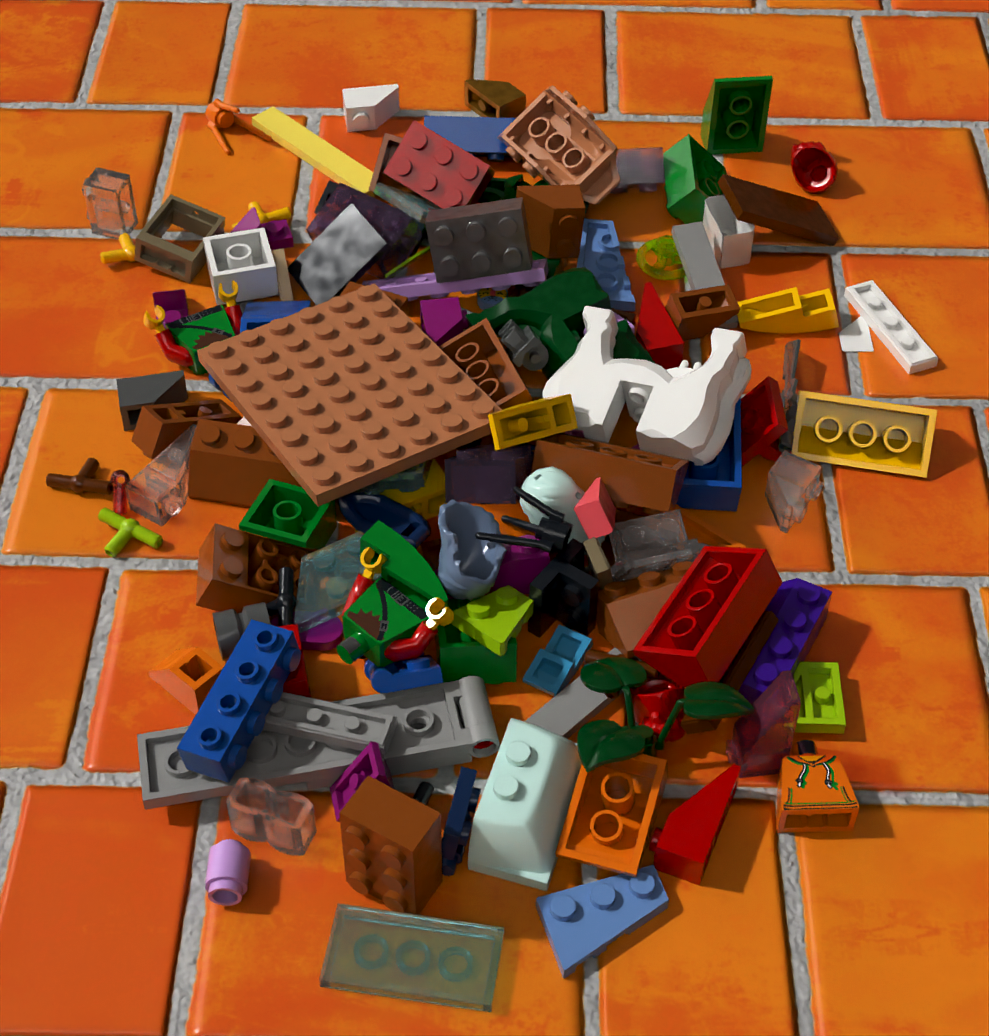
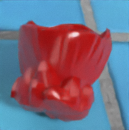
M809 141L792 146L791 168L799 187L811 193H820L829 189L836 181L838 174L837 163L833 155L820 142Z
M661 678L650 680L645 685L636 689L630 688L636 723L652 728L656 737H659L676 701L684 698L685 687H681L675 682ZM683 709L680 710L665 743L668 741L675 742L685 735L684 729L680 726L683 719Z

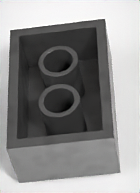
M523 197L431 210L428 212L425 224L437 283L531 270L533 255Z

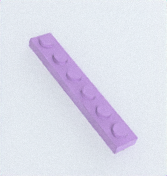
M547 259L532 261L531 270L437 283L434 272L363 281L362 284L371 285L375 283L383 291L408 297L409 302L418 299L419 296L430 295L431 298H442L451 292L459 291L467 295L477 293L480 289L484 288L501 291L517 284H523L525 287H534L546 280L549 269Z

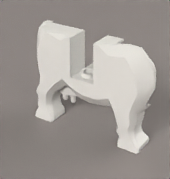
M585 306L582 315L587 332L579 342L575 354L546 382L542 392L543 398L571 394L578 428L573 430H583L585 438L609 443L626 401L629 416L639 423L636 435L640 450L690 460L694 462L695 466H703L713 461L722 450L730 434L735 404L751 379L752 368L750 360L745 358L747 348L744 333L714 328L711 334L712 352L703 365L700 362H696L692 369L688 368L689 362L683 360L679 367L665 370L662 366L647 360L613 359V349L616 344L615 336L619 330L614 312L609 309Z

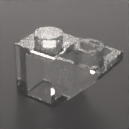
M785 450L769 470L765 497L780 531L787 533L795 522L800 523L803 520L809 501L817 500L822 490L823 482L819 481L822 466Z

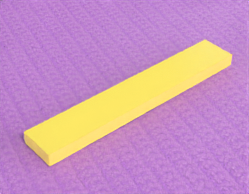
M271 107L251 118L252 126L271 136L275 142L341 186L368 198L379 194L369 191L373 176L371 170L275 107Z

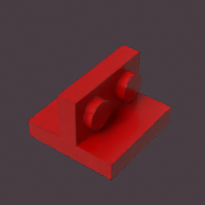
M770 376L766 377L741 398L742 467L758 454L766 460H772L783 467L793 460L791 448L789 453H782L778 448L779 437L788 431L778 381Z

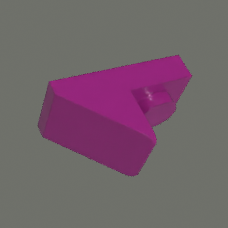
M252 207L230 232L264 227L271 251L294 247L293 236L287 220H274L261 224L255 207Z
M185 289L153 292L154 306L159 305L165 311V318L163 320L165 329V324L189 316Z
M371 741L329 788L336 821L340 822V811L367 776L395 789L390 769L377 742Z

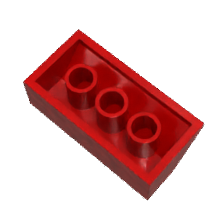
M704 546L633 649L635 656L681 687H687L699 682H719L783 583L767 549Z

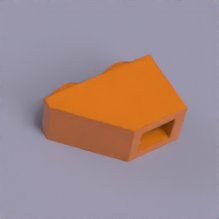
M199 647L176 650L148 673L150 678L196 715L222 671L223 666Z

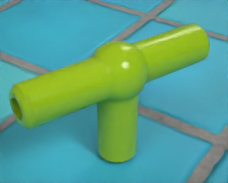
M108 508L100 510L98 519L119 530L104 548L105 553L110 557H116L131 538H135L155 549L161 546L162 536L141 526L136 519H127Z

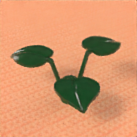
M623 657L602 658L587 663L581 669V681L588 689L599 693H615L622 690L625 696L628 726L621 727L611 720H597L583 725L577 737L578 754L587 772L605 764L634 758L640 754L656 757L657 750H664L665 740L681 709L689 717L712 720L754 714V708L741 693L729 685L713 681L695 683L684 689V698L676 701L659 737H656L652 728L645 725H635L630 688L646 684L647 673L643 666L634 660Z

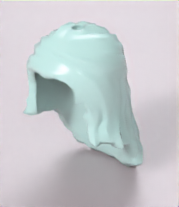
M553 466L537 469L526 477L521 489L553 510L564 513L563 521L573 524L568 543L572 538L581 543L588 540L589 538L574 511V507L585 494L566 472ZM520 497V505L523 512L528 516L530 523L539 525L542 517L549 519L547 515ZM605 536L596 538L600 545L605 540Z

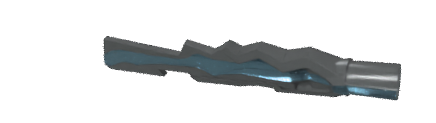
M799 339L788 342L784 351L782 379L785 380V388L782 390L781 398L788 431L779 437L778 448L782 453L792 451L794 439L793 431L796 421V401L798 397L795 393L798 379L795 378L801 342Z

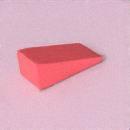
M601 477L596 478L574 507V511L589 539L608 535L615 528L616 508Z

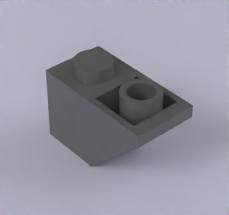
M184 370L116 379L124 431L135 430L142 406L181 403L188 399Z

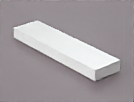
M873 280L845 288L844 297L858 314L862 316L868 326L908 374L937 366L939 358Z

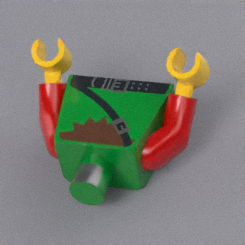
M232 280V290L234 292L231 294L225 293L222 290V284L220 283L218 296L220 300L227 304V308H224L221 304L167 323L165 324L166 329L163 325L165 311L161 306L156 305L154 309L156 316L159 318L157 320L152 319L146 310L143 318L144 325L156 331L157 334L154 336L169 361L188 367L196 375L205 374L207 370L199 362L197 350L207 347L213 342L223 341L240 334L243 314L240 305H237L235 301L238 295V285L234 280Z
M368 547L363 550L360 556L361 564L365 567L363 574L358 573L341 617L345 640L337 645V652L347 664H352L364 655L377 667H385L392 662L418 658L438 633V625L446 626L452 623L454 612L449 607L444 608L445 602L439 597L431 599L427 603L426 611H424L382 577H379L377 580L373 579L375 574L381 573L382 565L387 561V558L381 553L377 561L371 565L375 550Z

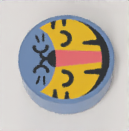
M480 289L477 292V304L482 310L491 308L508 297V290Z

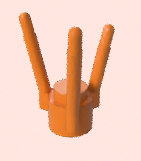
M215 99L208 105L205 113L206 118L209 120L207 127L214 133L227 155L231 151L218 128H228L233 122L266 141L272 140L271 136L234 115L233 112H240L239 108L223 103L219 99Z

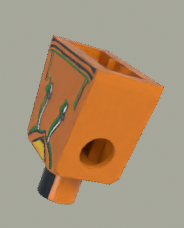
M811 740L796 742L792 747L794 756L782 758L778 774L777 833L853 831L860 808L840 757L835 754L818 755L816 744Z

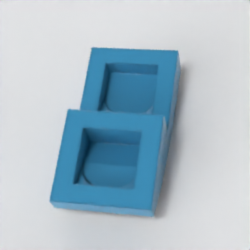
M559 624L546 648L539 649L522 679L523 682L555 697L568 685L582 665L586 651L593 646L592 638Z

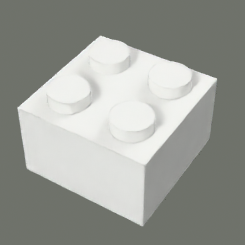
M264 227L203 237L207 269L217 305L226 304L218 296L220 283L222 284V290L227 294H231L234 292L232 290V280L238 285L236 302L279 295L276 265Z

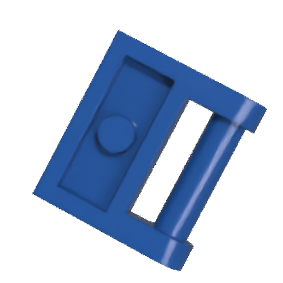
M424 651L418 658L392 662L385 667H377L369 659L364 664L366 677L371 680L372 687L379 693H390L443 683L441 667L430 654L424 655Z

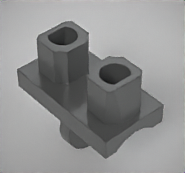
M510 319L497 333L502 338L501 342L507 346L506 351L511 361L517 367L523 364L528 370L536 371L542 369L547 364L549 359L548 350L530 326L527 325L522 330Z

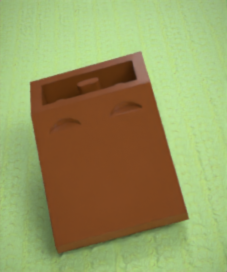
M215 523L199 549L196 606L219 612L234 609L237 613H242L244 606L271 602L277 599L279 595V569L290 567L294 570V596L297 601L294 612L314 611L316 608V552Z

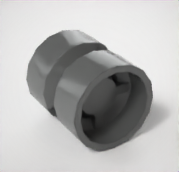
M265 602L244 606L242 613H237L234 609L212 613L222 661L229 659L251 619L271 625Z

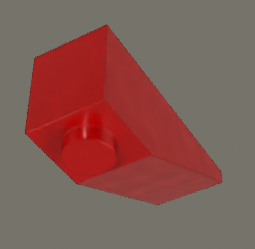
M647 282L643 291L636 339L648 351L655 364L662 366L665 370L679 367L683 360L684 341L651 282Z
M733 764L671 812L663 829L656 827L650 842L649 851L655 852L653 865L657 871L700 886L737 791L741 771L740 766Z

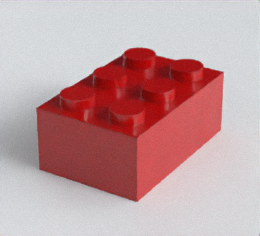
M413 120L383 171L384 174L441 209L477 204L496 172L487 163Z

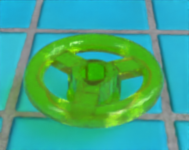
M664 235L649 240L638 249L636 254L637 264L647 275L662 280H675L686 276L683 267L673 271L663 270L666 266L682 264L672 236ZM653 250L658 256L657 262L653 266H650L645 259L647 252Z

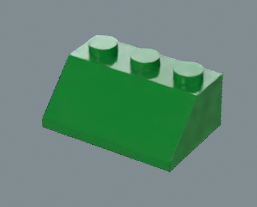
M688 134L662 154V171L665 178L664 189L667 196L666 208L673 218H679L685 224L700 221L703 223L705 200L711 196L724 195L718 181L723 174L727 175L726 168Z

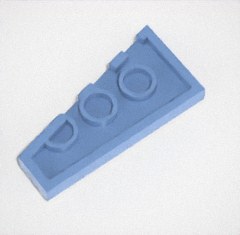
M584 218L577 268L586 267L593 273L602 290L609 295L611 308L635 312L636 301L630 290L631 284L629 276L625 272V262L620 254V244L613 221Z

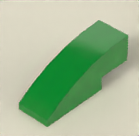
M378 520L360 538V556L363 550L368 547L375 550L371 565L377 561L381 553L386 556L387 561L382 565L381 573H379L384 580L424 611H426L427 603L435 597H439L445 602L444 608L448 607V597L440 580L428 562L399 533Z

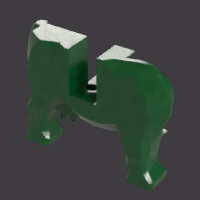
M579 267L555 274L519 297L504 298L500 303L491 308L484 309L480 314L470 313L465 316L469 328L487 318L496 334L510 319L522 330L527 325L530 326L548 350V362L541 370L549 380L575 354L577 346L581 341L578 333L585 329L582 315L584 307L592 306L611 310L609 295L602 290L593 273L586 267ZM626 319L618 322L619 330L615 336L616 344L613 349V359H640L655 363L648 351L637 341Z

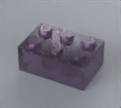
M339 183L306 231L311 240L314 241L353 203L391 246L366 272L378 279H385V275L408 258L423 235L413 215L343 183Z
M476 444V447L456 450V456L444 459L445 503L453 499L457 502L519 503L520 497L513 492V488L515 486L521 488L526 477L531 474L535 450H531V444H519L501 450H495L494 444Z

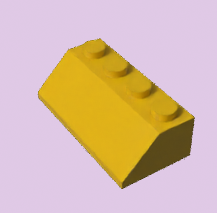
M800 390L798 392L796 421L793 431L792 456L796 459L927 478L938 410Z

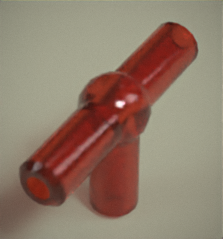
M116 470L110 477V482L113 486V512L119 515H126L128 513L127 486L130 483V476L124 470ZM119 477L123 478L121 482H118Z

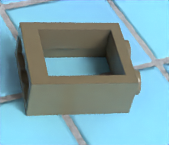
M170 194L137 235L134 260L191 283L206 263L203 241L192 252L163 240L161 237L172 224L202 237L224 234L226 217Z

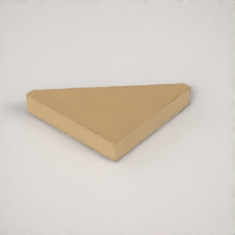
M284 248L273 250L272 255L276 265L280 301H294Z

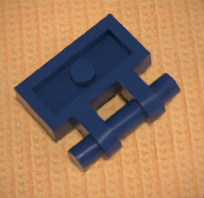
M462 766L442 837V874L445 876L454 875L457 864L461 863L463 859L464 846L467 845L472 826L470 812L475 813L481 789L473 787L477 770Z

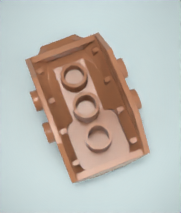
M553 85L549 86L497 138L507 146L505 151L515 162L518 163L520 160L524 162L523 168L534 179L539 175L549 185H580L583 200L594 205L599 204L621 180L616 165L617 147L593 122L595 116L584 105L580 108L577 107L578 102L568 91L565 90L561 93Z

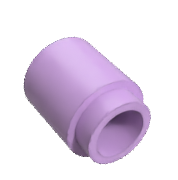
M223 840L213 845L209 850L205 889L208 892L209 900L218 905L230 906L238 904L242 900V895L247 892L251 852L237 840Z

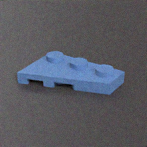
M650 865L640 868L637 877L618 874L537 897L536 909L564 979L575 972L576 966L589 957L595 958L603 953L611 942L623 934L629 935L666 910L669 898L655 866Z

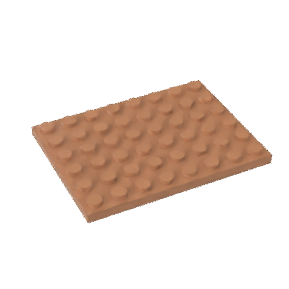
M375 283L362 286L358 290L345 295L333 297L329 301L316 306L304 308L284 318L274 319L268 324L252 330H245L239 335L223 341L213 342L209 346L197 350L199 362L317 506H321L492 434L488 414L502 410Z

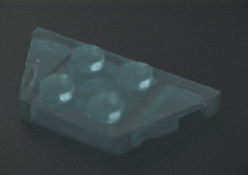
M356 532L301 557L294 623L298 624L299 633L342 614L358 573L363 574L365 567L360 562V538L365 534L364 532ZM375 574L373 579L377 580L381 577V574Z

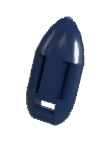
M356 491L344 495L338 500L340 511L346 520L363 534L380 520L399 533L416 550L431 534V527L424 517L385 495Z

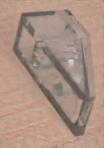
M193 423L125 485L130 510L160 526H163L181 511L188 497L189 455L196 424Z

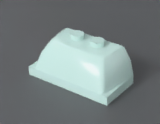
M515 718L510 719L473 819L468 852L469 870L547 892L558 860L555 852L582 764L578 754L577 743L544 727Z

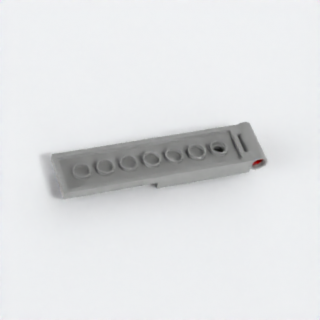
M467 676L457 681L333 701V703L397 716V726L386 756H384L392 776L472 762V756L477 758L488 757L496 753L500 748L485 683L478 676ZM189 726L137 734L142 799L145 810L307 782L308 790L331 787L362 752L262 730L260 735L255 736L250 744L244 765L235 771L231 781L228 783L186 769L177 747Z

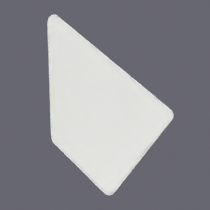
M862 316L839 332L842 351H874L869 326Z

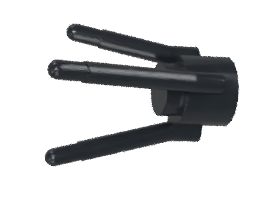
M515 486L513 488L515 494L543 512L549 519L542 517L539 525L507 515H503L501 520L515 527L536 533L535 538L539 540L477 532L475 535L476 539L538 548L551 553L552 549L563 552L569 541L573 524L563 521L564 513L553 510L520 487Z

